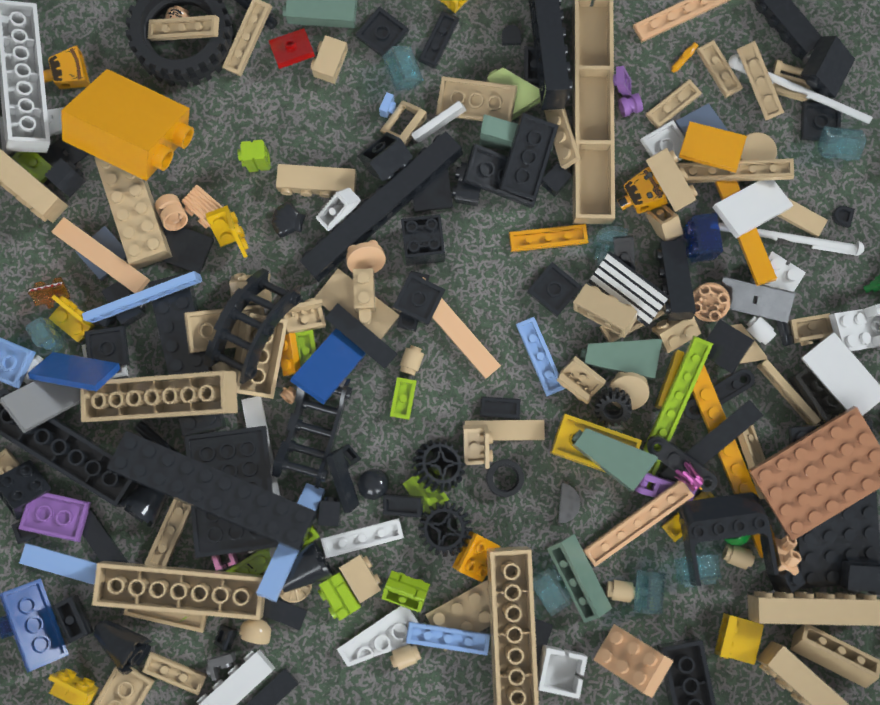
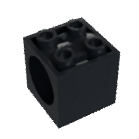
M440 214L401 219L406 266L445 262V247Z

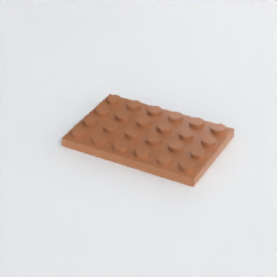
M853 406L748 471L785 533L790 537L791 541H794L880 488V445L859 409Z

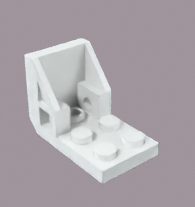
M880 304L865 309L829 315L833 332L851 352L880 347Z

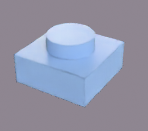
M386 92L379 112L380 116L388 118L389 113L392 114L394 112L396 103L394 102V95Z

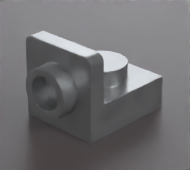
M235 651L211 657L207 660L208 664L205 666L208 676H211L212 681L220 677L217 666L220 669L232 666L231 662L236 660Z

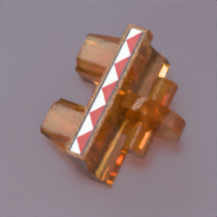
M61 277L54 278L52 284L46 285L45 282H36L33 288L28 289V294L32 297L35 306L46 304L48 309L53 308L54 302H56L51 298L53 295L59 298L64 296L70 299V293Z

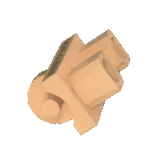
M788 535L782 540L775 537L773 545L778 571L788 570L792 575L796 576L799 573L797 564L802 561L801 555L793 550L798 545L796 539L791 541Z

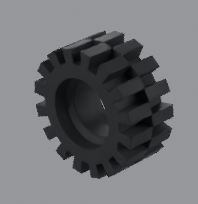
M612 387L608 388V392L605 389L602 390V394L599 393L595 400L596 417H599L601 423L604 421V424L607 426L608 423H611V426H615V423L620 426L622 425L621 421L626 423L627 418H630L632 413L631 399L628 393L625 395L623 389L619 392V388H615V391H612ZM610 402H617L621 405V408L618 411L612 412L606 409V405Z

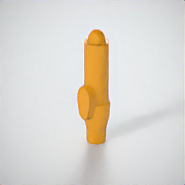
M694 42L673 64L671 67L673 73L677 72L693 55L698 47L697 43Z

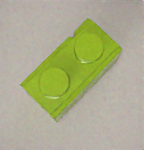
M253 140L252 143L251 141L241 142V149H237V153L242 167H246L249 172H257L259 169L261 171L270 170V153L263 140Z
M391 571L382 599L420 613L430 584L425 583L421 579L406 576L401 572Z
M342 572L319 584L320 589L318 593L323 601L327 599L331 606L328 610L334 619L338 618L340 621L362 607Z

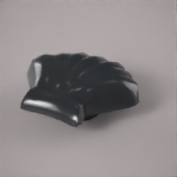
M285 202L274 211L272 226L279 237H285L295 231L302 233V226L306 215L299 213L291 202Z

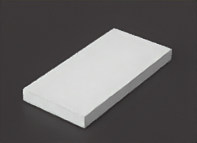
M774 180L757 181L716 203L712 208L733 236L738 238L789 210L793 204Z
M834 332L801 357L804 363L845 410L856 406L863 416L880 402V384Z

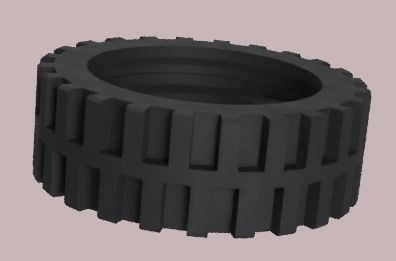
M136 0L135 6L130 5L128 11L131 14V18L126 17L125 22L129 30H125L126 36L130 41L128 44L148 74H153L160 82L165 79L168 85L174 86L175 82H179L181 87H187V82H193L196 86L200 84L199 80L206 77L207 81L212 79L210 75L212 72L216 71L219 74L222 71L220 65L222 62H225L227 53L233 44L232 40L235 39V33L232 29L234 26L222 0ZM175 5L196 6L202 8L208 15L218 16V37H211L208 44L200 52L189 58L180 60L163 58L154 51L148 39L149 20L157 19L164 11Z

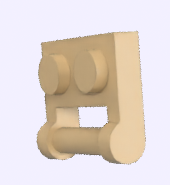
M781 60L775 61L773 74L810 89L805 80L780 73V71L801 76L802 68L784 64ZM773 82L777 95L802 102L807 100V95L792 91Z

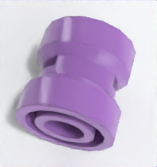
M638 93L632 94L628 99L625 97L618 99L619 110L623 117L629 116L631 112L639 113L643 111L642 100Z

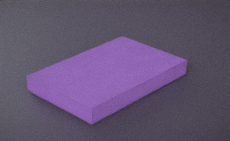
M46 493L25 505L18 529L80 542L91 502Z

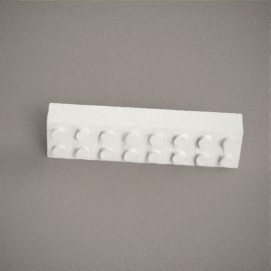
M0 0V94L6 151L47 153L50 145V133L37 4Z

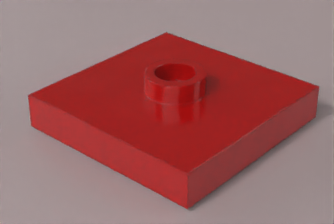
M304 28L268 40L279 69L315 57Z

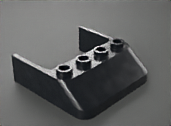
M749 492L686 501L679 507L678 513L691 585L701 586L695 551L698 543L755 534L760 535L766 573L779 574L770 522L756 494Z

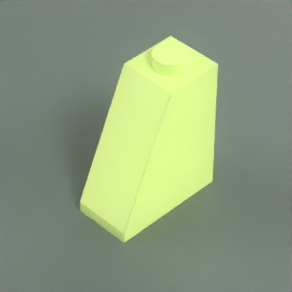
M495 69L488 74L487 82L516 85L518 87L512 120L540 103L539 88L507 69Z

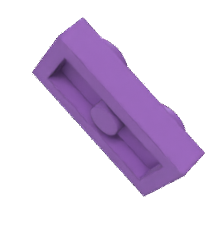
M624 66L616 67V74L613 75L614 86H617L618 93H621L623 97L628 99L632 95L631 78Z

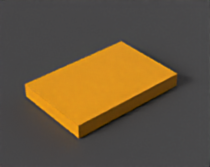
M690 121L679 158L736 173L747 136Z

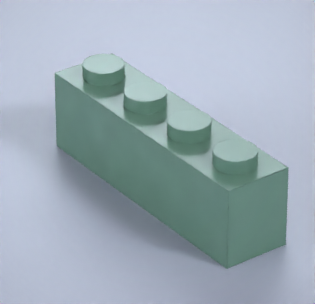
M575 534L561 539L547 548L584 623L600 618L612 609Z

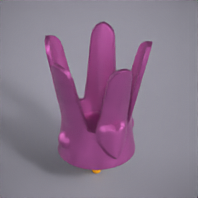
M684 462L688 472L675 470L679 477H674L687 484L691 491H695L698 488L702 490L700 486L704 480L695 472L691 463Z

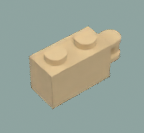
M373 268L353 269L354 309L356 313L359 312L360 322L363 325H368L372 321L371 312H376Z

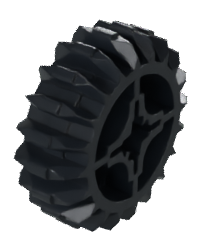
M435 439L434 442L428 440L426 444L423 443L420 449L415 451L416 456L412 458L415 464L412 465V469L417 471L413 476H419L420 479L417 483L423 482V489L430 487L431 492L437 489L438 494L444 490L449 492L451 488H456L458 486L457 483L462 481L463 478L461 476L465 474L462 468L465 467L466 463L461 462L464 456L457 454L460 449H453L454 443L448 446L447 440L442 442L439 439ZM433 452L432 460L425 462L427 454ZM452 469L450 478L444 480L446 471Z
M445 501L442 508V505L438 502L436 503L437 510H434L432 506L429 507L431 514L424 511L423 514L427 519H420V522L425 525L418 527V530H424V534L419 535V538L426 537L427 540L422 544L423 546L431 544L428 548L429 552L436 548L435 555L438 556L442 550L443 557H447L449 550L451 556H454L455 548L460 553L463 551L460 545L468 546L464 539L471 540L472 536L467 535V531H473V528H467V524H471L472 520L465 521L464 518L468 517L469 513L465 512L461 515L463 511L462 506L455 510L456 503H452L449 508L448 501ZM448 512L443 522L433 521L438 514ZM454 515L460 521L461 531L453 526ZM445 523H447V528L454 532H446V535H444V530L438 526H446ZM430 527L438 532V543L433 539ZM450 535L459 537L453 545L443 546Z

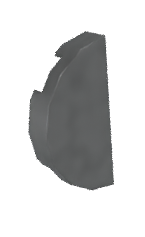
M562 483L558 523H567L578 514L580 497L574 488Z

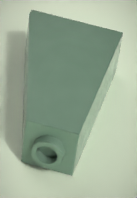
M287 0L286 5H283V17H286L287 24L355 29L357 0Z
M484 115L479 145L510 151L518 124Z
M650 339L588 344L585 349L582 348L580 360H583L591 368L614 373L633 372L644 376L647 380H653L656 376L662 340Z
M588 428L583 431L579 429L572 438L575 441L572 444L575 449L629 491L635 490L658 459L653 454Z

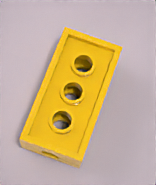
M564 414L561 418L550 454L605 472L572 446V437L579 429L583 431L588 428L638 449L642 440Z

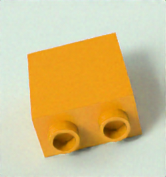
M106 69L61 110L62 141L145 181L157 169L165 171L169 167L174 151L178 147L185 149L190 144L194 128L188 125L189 107L109 69Z

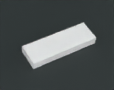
M460 101L456 102L411 134L417 142L423 141L464 113L466 108Z

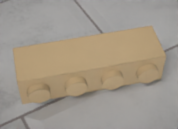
M278 164L276 188L283 195L300 193L301 196L310 197L312 194H319L320 197L330 198L337 191L351 188L355 193L357 173L356 169Z
M803 624L794 632L791 651L864 688H867L879 679L880 660L809 624Z

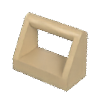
M402 100L380 132L383 134L388 132L401 138L405 146H407L413 138L411 134L420 128L427 119V112ZM407 109L415 116L401 135L390 131L403 111Z

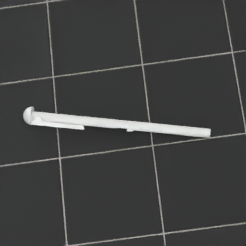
M739 54L732 55L728 61L729 66L746 74L741 59L738 58ZM768 72L772 83L774 82L792 91L805 94L807 99H813L867 124L872 120V117Z
M710 222L709 229L730 232L724 223ZM757 229L760 237L770 238L774 241H777V238H782L790 242L812 245V249L854 256L861 255L864 252V245L860 241H857L856 244Z

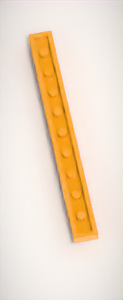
M704 365L692 393L707 430L710 432L723 422L726 416ZM734 439L717 453L734 494L751 492L758 496ZM771 528L772 539H774L775 535ZM751 535L760 558H764L760 535Z

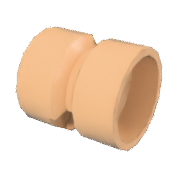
M165 194L156 200L155 209L165 229L176 231L187 224L188 216L176 195Z

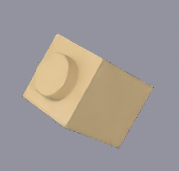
M666 205L644 212L656 234L663 241H673L683 234L679 216Z

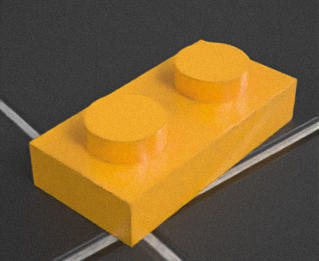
M295 333L285 335L281 356L283 376L294 375L301 368Z

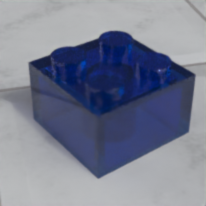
M717 213L695 215L683 227V237L688 242L686 254L690 258L691 263L714 260L723 252Z

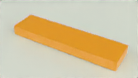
M586 224L509 232L511 252L589 243Z

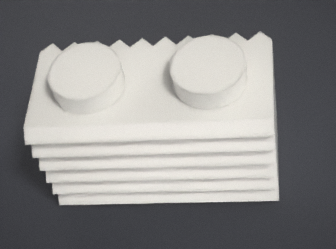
M351 188L337 191L327 205L322 208L323 210L318 213L316 219L327 231L332 230L334 226L345 221L347 215L355 209L361 200Z

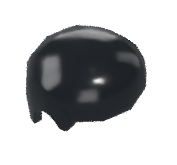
M369 469L359 476L357 487L359 493L365 499L376 500L387 493L390 482L387 474L382 470Z

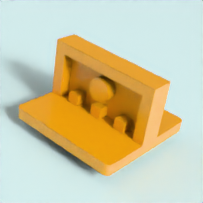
M471 531L468 534L472 536L471 540H465L468 546H462L463 551L458 554L452 567L473 579L483 582L488 574L487 548H500V546Z

